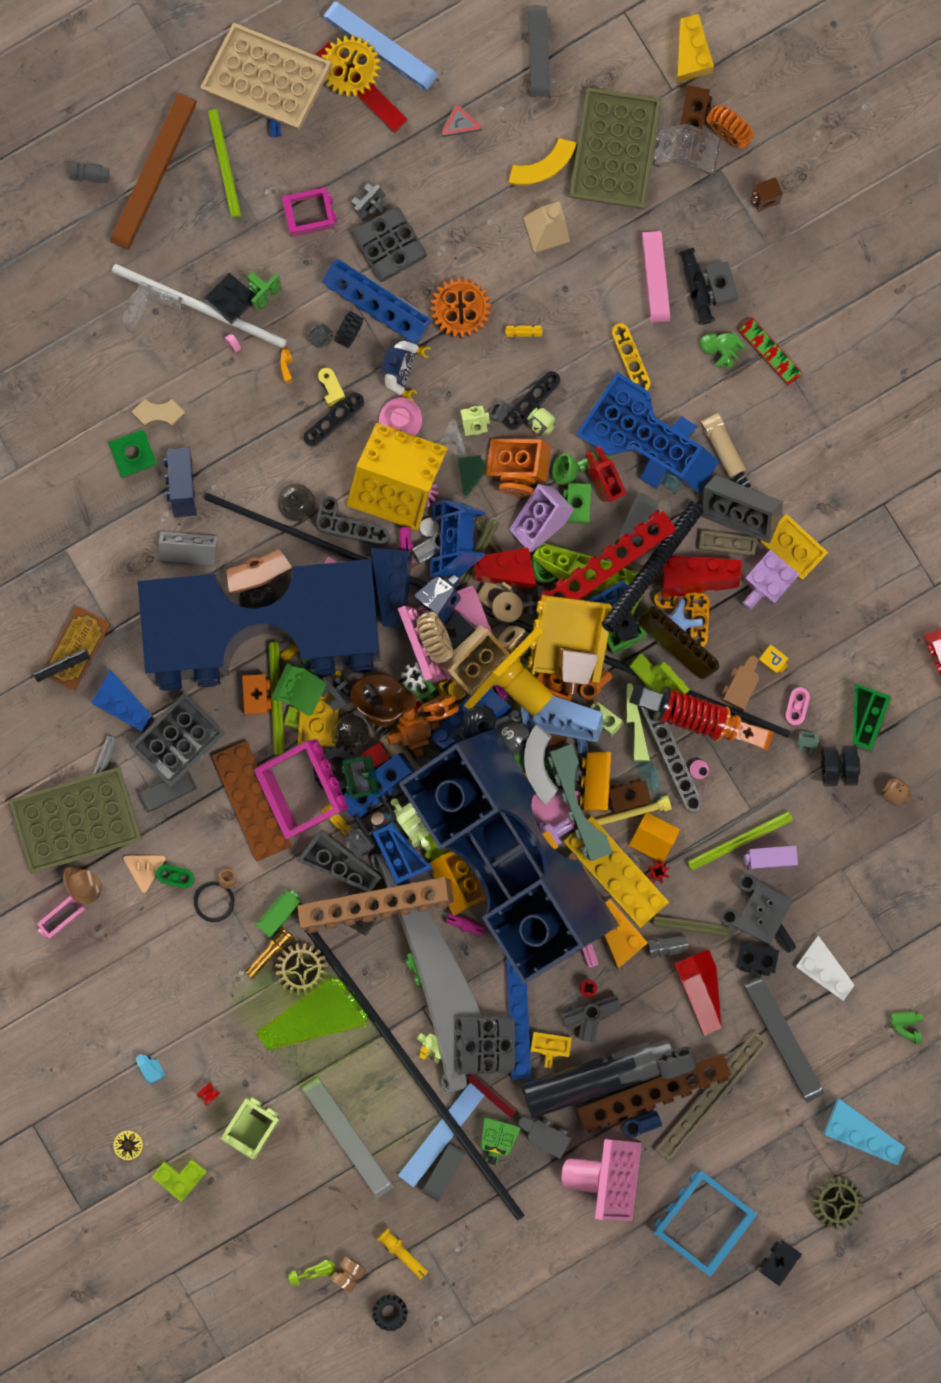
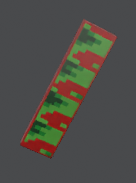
M753 317L738 329V332L787 386L803 374Z

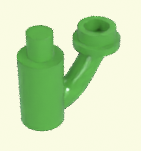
M915 1012L891 1014V1025L899 1035L914 1041L915 1045L922 1043L921 1032L915 1030L912 1034L903 1028V1026L916 1025V1022H923L922 1014H915Z

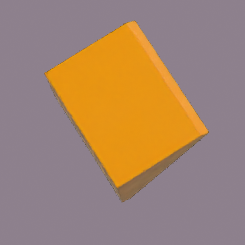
M645 813L629 846L661 863L666 859L681 829L650 813Z

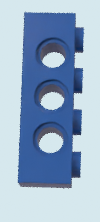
M404 753L396 754L375 770L377 782L382 786L380 793L366 796L367 800L365 803L360 800V797L350 799V795L347 792L344 794L349 808L346 811L351 818L364 816L368 812L367 808L371 805L375 807L380 804L383 796L393 794L398 790L397 786L401 781L416 772ZM392 770L395 771L397 775L395 780H392L390 778V772ZM364 779L360 782L361 792L368 791L367 783Z

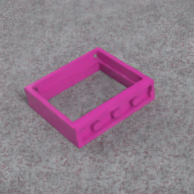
M317 739L306 741L254 769L285 839L296 837L349 809L345 801L346 798L342 795L339 788V782L334 777L331 765L325 758L322 746L320 747ZM306 750L333 809L297 827L271 768Z

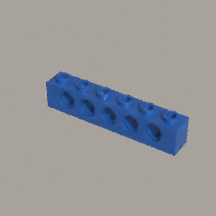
M337 259L330 265L322 281L328 289L336 291L345 300L357 305L360 310L368 312L374 319L389 326L392 331L403 335L409 342L417 344L424 337L432 322L430 318L340 259Z

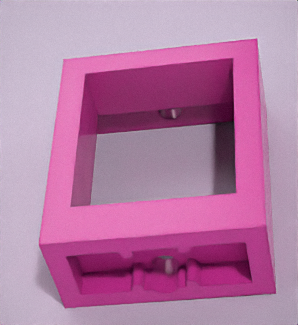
M326 187L282 196L290 237L335 228L334 222H337L335 210L331 211L330 204H333L331 192L327 193ZM323 196L328 220L296 227L291 203Z

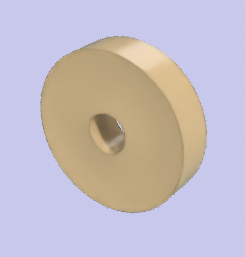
M503 592L493 600L491 610L493 616L498 621L512 623L522 614L523 604L516 594ZM504 605H509L510 610H505Z

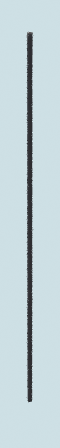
M209 493L205 497V500L350 560H368L366 557ZM410 576V584L422 589L428 584ZM482 605L485 615L495 618L492 610ZM520 620L507 623L512 626L521 627L529 633L534 631V626ZM606 655L604 656L603 663L639 677L630 668V665ZM689 690L686 693L694 698L712 702L714 705L718 704L722 707H729L730 715H738L742 720L786 738L789 737L791 732Z

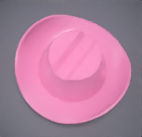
M395 398L382 408L379 415V424L416 436L422 426V414L419 407L412 400Z

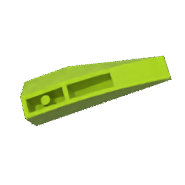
M542 543L538 546L532 558L559 580L562 578L567 580L572 576L570 573L578 567L583 569L588 565L586 561L592 557ZM601 561L603 569H609L612 565V562ZM624 568L585 597L590 599L622 580L630 585L637 574ZM586 571L585 578L588 581L594 580L596 577L595 571ZM572 581L569 587L578 591L580 583ZM642 597L630 611L632 613V616L635 610L637 609Z

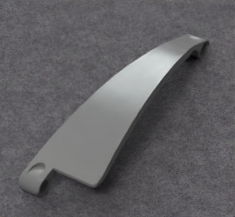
M382 853L373 854L371 856L373 868L382 874L387 888L396 887L397 885ZM413 894V895L410 896V898H409L410 904H412V903L415 902V900H416V895H415V894ZM394 898L392 901L394 906H396L397 898ZM413 910L408 915H399L398 913L429 1007L444 1067V1075L441 1079L442 1088L445 1093L449 1094L464 1089L467 1086L465 1074L458 1075L455 1071V1021L457 1018L480 1017L482 1014L459 966L428 911L418 912V910ZM484 1022L483 1029L485 1030L486 1023ZM485 1041L484 1044H483V1048H484V1049L486 1048V1045H487V1044H486V1041ZM468 1042L466 1043V1046H465V1047H466V1050L469 1048V1043H468Z

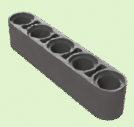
M547 6L528 7L531 97L550 96Z

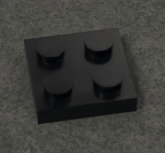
M229 273L204 297V301L230 324H233L252 306L251 300L256 295Z

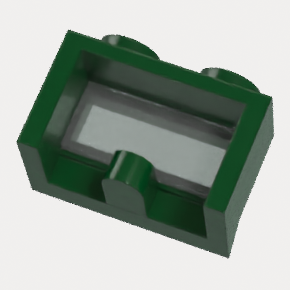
M372 755L342 761V772L346 777V790L348 795H350V799L380 793Z

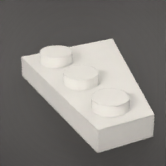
M817 936L796 965V968L844 1001L854 987V984L821 938Z

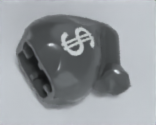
M515 709L508 715L497 718L494 727L512 755H517L524 748L530 735L528 728L523 723H520L519 712Z

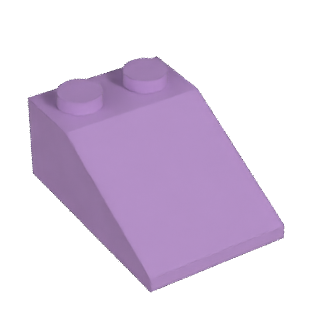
M538 484L509 530L525 548H529V552H533L565 525L574 508L554 487Z

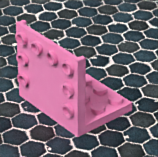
M471 585L457 591L461 596V600L451 615L458 612L463 613L476 627L480 625L492 633L475 586ZM409 606L398 608L425 681L441 682L448 679L445 672L439 666L440 663H435L428 655L418 633L416 623L418 617L430 611L423 606L419 608ZM451 630V632L453 633L451 636L456 637V630Z

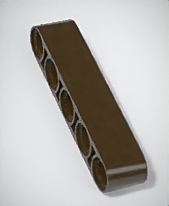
M651 606L638 617L639 625L700 679H707L719 669L718 660L658 607Z

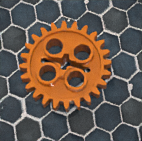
M458 277L457 282H454L451 278L449 285L443 282L444 288L437 287L439 294L433 293V297L436 300L430 301L434 305V307L430 308V312H435L431 318L438 319L435 322V326L441 325L440 332L446 329V336L452 332L454 338L457 337V334H460L463 339L466 333L469 337H471L472 331L478 334V327L484 329L482 322L488 323V319L485 316H491V312L486 309H490L491 304L486 303L490 301V297H484L487 291H480L481 284L475 286V280L468 283L467 277L464 282H461L460 277ZM458 292L462 293L463 324H460ZM471 294L475 299L472 302H467L464 299L465 296ZM450 295L456 298L453 303H448L445 299ZM468 313H473L476 315V318L468 320L465 316ZM454 314L457 316V319L451 322L447 320V316Z

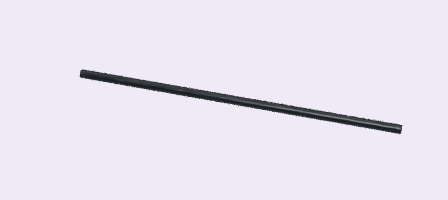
M318 932L307 933L515 1219L518 1221L524 1217L525 1214Z

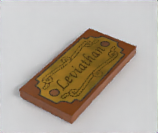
M76 606L45 666L83 648L87 649L90 659L75 665L73 669L68 668L49 678L76 691L111 623Z

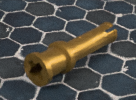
M284 927L280 928L281 931L274 939L269 940V945L245 970L252 979L258 975L278 952L283 951V948L290 940L295 939Z

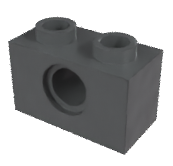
M728 261L706 267L703 279L706 285L709 284L710 291H708L710 302H714L715 307L736 302L738 294ZM722 281L725 287L717 288L715 282Z

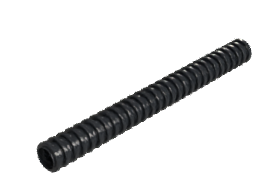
M696 502L688 504L674 524L677 531L661 541L639 570V573H637L636 577H634L633 581L611 608V611L602 620L601 625L606 631L611 633L617 631L620 624L623 623V620L626 619L627 615H629L630 611L645 593V590L648 589V586L651 585L655 577H657L658 573L676 551V548L679 547V544L682 543V540L685 539V536L688 535V532L691 531L692 527L704 513L701 505Z

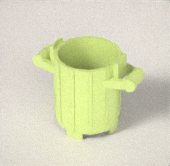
M392 799L391 805L396 809L393 811L396 815V821L411 840L413 847L415 848L421 844L424 850H430L431 845L428 840H425V837L430 833L412 804L408 803L402 808L397 799Z

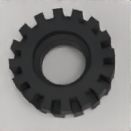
M349 311L342 321L334 341L349 348L352 342H354L355 337H357L364 318Z
M391 1294L378 1299L372 1310L375 1324L380 1329L386 1331H395L401 1328L408 1314V1309L403 1300ZM388 1305L394 1306L398 1311L397 1317L391 1321L386 1320L382 1315L384 1307Z

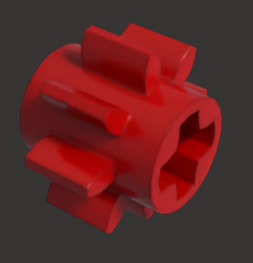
M653 861L654 867H647L648 870H651L647 877L653 878L652 883L659 880L663 884L662 878H669L666 871L670 867L665 868L663 866L664 861L661 864ZM660 867L663 876L659 875L656 877L653 869L657 870Z

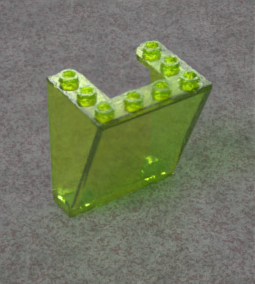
M331 976L255 1032V1034L268 1051H275L366 1028L369 1026L367 1021L370 1019L363 1010L360 1009L358 1011L356 1008L357 1001L350 993H345L346 986L338 977L335 979Z

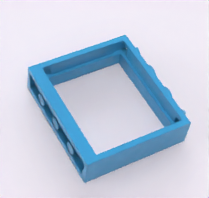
M700 1170L699 1173L695 1171L690 1177L689 1181L691 1183L687 1188L683 1187L677 1194L679 1199L676 1203L673 1204L671 1202L665 1210L667 1215L664 1219H658L653 1226L655 1229L653 1233L711 1277L758 1214ZM702 1179L746 1212L745 1216L707 1266L663 1233L664 1229Z

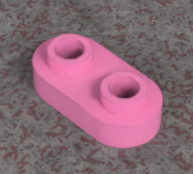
M796 688L790 694L785 714L786 721L790 725H800L805 719L810 695L804 688ZM796 695H802L803 700L798 701ZM792 713H797L798 719H792Z

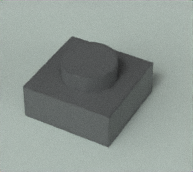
M494 401L489 412V419L502 422L507 416L509 404L504 401Z

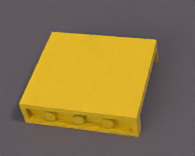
M542 595L541 601L537 603L539 615L538 620L535 619L533 629L535 630L539 627L544 632L530 646L532 655L528 657L527 668H529L531 674L535 675V672L557 674L558 647L590 651L598 655L591 681L600 683L609 634L602 627L601 622L608 615V612L611 611V605Z

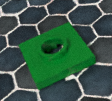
M144 429L108 442L122 478L158 465ZM136 446L139 449L138 457L129 459L125 454L127 448Z

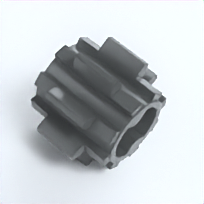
M323 323L317 326L314 325L309 330L308 339L316 348L326 347L332 342L330 339L333 337L332 331Z

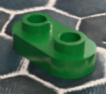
M161 865L156 871L157 880L162 884L186 889L191 887L195 880L190 870L180 867ZM165 871L170 873L168 878L163 877ZM184 875L188 876V881L185 883L181 880Z

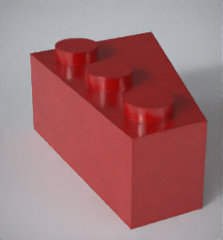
M529 548L487 554L471 567L473 581L492 584L505 582L512 587L518 586L531 590L536 585Z

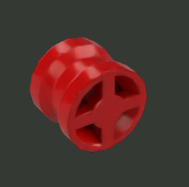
M209 1082L196 1096L202 1098L204 1104L208 1106L221 1093L218 1090H214L213 1085Z

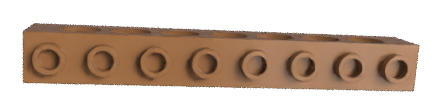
M443 877L297 905L300 928L306 930L307 933L318 932L319 928L324 927L326 929H335L339 924L351 926L355 925V921L360 920L362 922H372L376 917L388 919L392 918V914L397 913L399 915H408L413 910L424 912L428 911L429 907L434 906L436 908L448 907V904L454 903L451 880ZM434 891V898L428 900L429 892ZM415 894L416 900L414 903L410 904L409 898L411 895ZM397 898L396 906L391 907L392 899ZM378 901L379 907L373 911L372 906ZM360 905L359 913L355 914L354 908ZM341 908L342 914L337 918L336 911ZM323 912V919L318 921V914Z

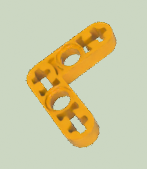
M662 591L655 595L654 604L656 607L674 610L678 595L674 596V606H670L671 602H665L664 605H661V602L657 601L661 597ZM703 593L686 594L684 597L687 599V604L684 606V611H691V619H695L697 616H702L705 619L703 626L690 628V636L695 639L697 638L698 631L694 632L693 630L705 629V633L701 631V639H704V642L700 644L702 647H705L708 641L709 598ZM690 596H693L692 601H698L699 597H701L703 601H706V604L699 607L698 603H693V607H689Z

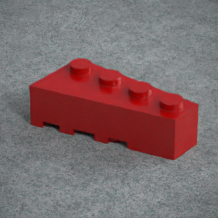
M671 556L663 567L662 600L669 599L671 596L678 595V597H682L696 592L701 594L709 590L720 591L739 588L741 560Z

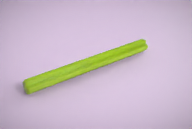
M212 109L208 111L216 151L232 218L241 216L219 113L217 109Z
M269 642L274 754L279 756L285 753L282 702L273 699L272 695L281 678L279 643Z
M786 812L688 861L690 870L693 871L792 822V815L790 812Z

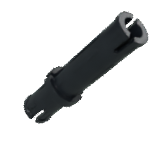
M83 648L71 655L67 654L65 658L34 671L33 675L39 683L68 668H75V665L90 659L89 653L86 648Z

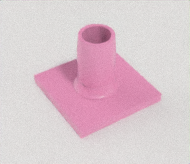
M605 1139L602 1162L567 1159L562 1169L563 1186L577 1191L598 1193L595 1219L633 1221L642 1143Z

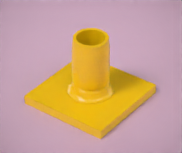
M537 627L499 665L464 706L468 710L473 708L493 686L498 685L504 688L517 703L535 717L554 695L526 668H523L520 658L544 631Z

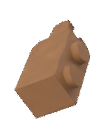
M756 656L749 657L744 667L740 665L738 669L734 668L730 676L732 682L730 686H725L721 694L724 696L722 702L741 711L745 709L759 681L758 673L754 672L759 662Z

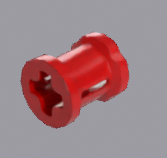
M593 980L583 981L580 985L581 994L585 997L595 995L597 992L596 982ZM584 984H587V985L592 984V985H593V988H592V991H593V992H592V993H590V992L585 993V992H584V989H585Z

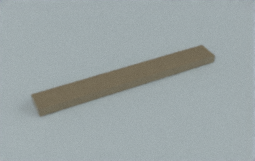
M754 1030L728 1060L727 1065L731 1072V1075L728 1076L729 1080L720 1084L717 1081L710 1083L711 1087L703 1090L656 1146L655 1150L670 1162L769 1042Z

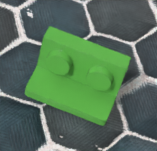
M253 272L247 276L249 290L256 295L251 300L253 309L255 311L259 308L263 309L269 302L267 299L272 294L276 295L281 289L280 276L276 273L267 283Z

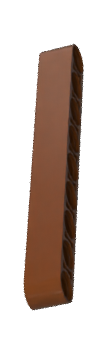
M178 93L113 231L110 243L126 250L130 249L194 112L197 100Z

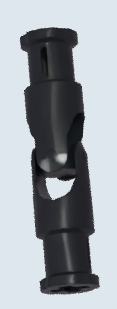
M689 248L680 251L679 256L682 257L683 271L694 309L697 310L699 316V325H706L714 322L715 318L712 317L710 299L700 265L697 263L694 255L695 249Z

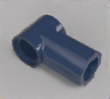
M657 1110L626 1121L622 1129L627 1137H637L662 1127V1123ZM630 1123H634L637 1126V1131L634 1134H630L627 1131V1126Z

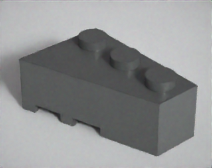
M638 493L617 539L625 533L628 535L635 531L633 528L640 522L647 523L650 520L649 516L658 510L659 502ZM652 525L648 527V533H650ZM635 536L632 539V544L635 547H640L643 544V538ZM624 547L618 548L616 555L619 558L626 557L627 549Z

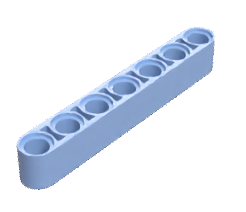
M334 1L323 15V18L330 25L350 39L354 35L356 41L359 37H362V43L368 40V47L372 45L375 47L372 52L379 53L378 59L422 90L427 91L438 77V74L433 69L338 2Z

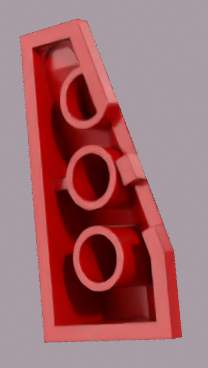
M708 949L673 964L704 1036L722 1028L717 967Z

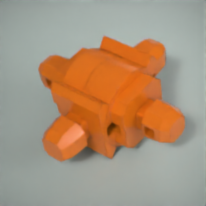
M413 708V710L404 713L403 717L398 718L397 732L389 733L387 739L391 745L400 742L404 747L409 746L416 757L424 755V745L429 744L430 730H436L440 723L439 720L427 722L423 716L419 717Z

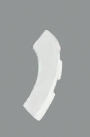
M536 724L528 737L525 747V770L536 795L544 804H548L559 790L551 781L544 766L546 747L552 736L540 725Z

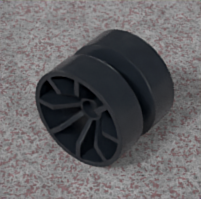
M856 745L842 746L839 757L836 746H822L821 772L824 787L837 786L839 775H841L844 786L858 785L860 758Z

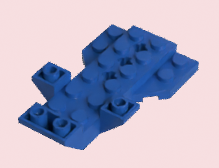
M618 372L576 433V437L592 447H602L607 456L634 451L649 462L640 480L655 489L658 488L666 474L669 473L682 481L687 487L700 493L719 464V461L703 446L690 439L697 429V425L682 416L671 427L654 416L649 391ZM615 411L617 417L610 418L609 413ZM631 421L633 427L626 428L624 423ZM647 431L649 437L642 438L640 433Z

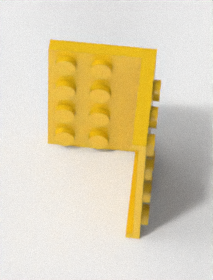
M376 422L356 466L347 506L418 531L430 490L448 447Z

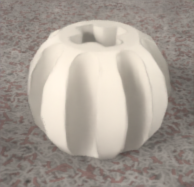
M415 663L414 668H411L409 664L404 667L408 672H402L401 678L407 679L403 682L406 688L408 685H412L411 691H416L417 686H420L421 689L426 687L423 683L425 679L421 669H419V663ZM413 673L421 675L418 677L417 681H415L414 678H411L413 677Z

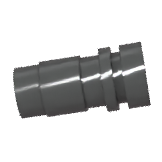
M72 161L70 180L76 181L79 179L81 182L87 180L89 182L108 184L110 168H103L102 165L90 164L89 166L82 162L79 164V162Z
M676 936L662 940L656 938V941L654 939L647 940L650 959L657 958V956L663 957L665 954L675 955L688 951L686 936Z

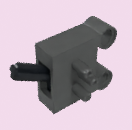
M750 874L741 876L738 880L739 889L743 892H750L751 890L753 892L740 917H738L736 910L727 908L720 914L721 923L725 926H733L768 946L776 935L787 953L796 949L795 943L782 924L793 900L756 881L755 877ZM744 878H749L752 881L750 888L743 887L742 880ZM726 912H731L734 915L733 922L728 923L725 921L724 914Z

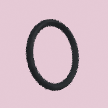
M212 881L202 885L197 890L194 897V907L197 914L205 921L219 922L231 914L235 899L231 889H225L231 900L227 913L219 918H209L203 915L198 907V897L201 891L208 886H219L218 882Z

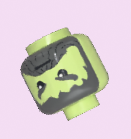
M536 408L527 418L528 427L538 436H543L545 433L549 435L555 429L553 425L555 417L545 408Z

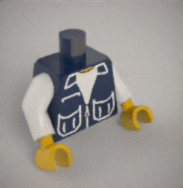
M400 341L395 347L389 346L381 368L386 387L398 395L402 394V398L414 401L410 395H417V392L415 390H405V385L415 353L420 357L428 358L429 356L425 355L424 351L425 349L431 350V348L423 345L418 346L407 341Z

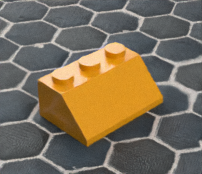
M611 752L587 753V756L583 757L582 769H586L585 776L581 778V788H585L584 796L580 795V807H583V812L606 813L608 811Z
M451 851L429 863L433 868L434 873L432 875L434 879L446 877L451 880L454 903H450L448 906L453 916L487 900L478 876L458 854ZM479 893H482V896H480L479 898L470 903H467V901H469Z

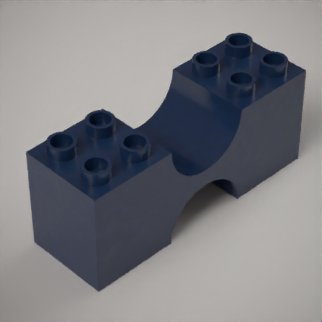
M371 559L293 566L292 581L286 593L272 605L258 609L244 608L231 602L223 594L216 574L138 581L145 674L153 683L156 682V686H159L160 691L182 689V680L194 679L198 683V687L221 685L220 676H229L230 661L237 648L246 640L263 634L277 635L294 644L301 654L304 667L311 668V672L318 677L335 675V666L349 664L351 673L374 671L373 662L381 661Z
M496 728L455 744L399 783L440 850H450L458 854L478 876L487 898V911L482 918L523 984L530 982L619 926L579 860H570L560 855L541 833L532 812V798L536 792Z

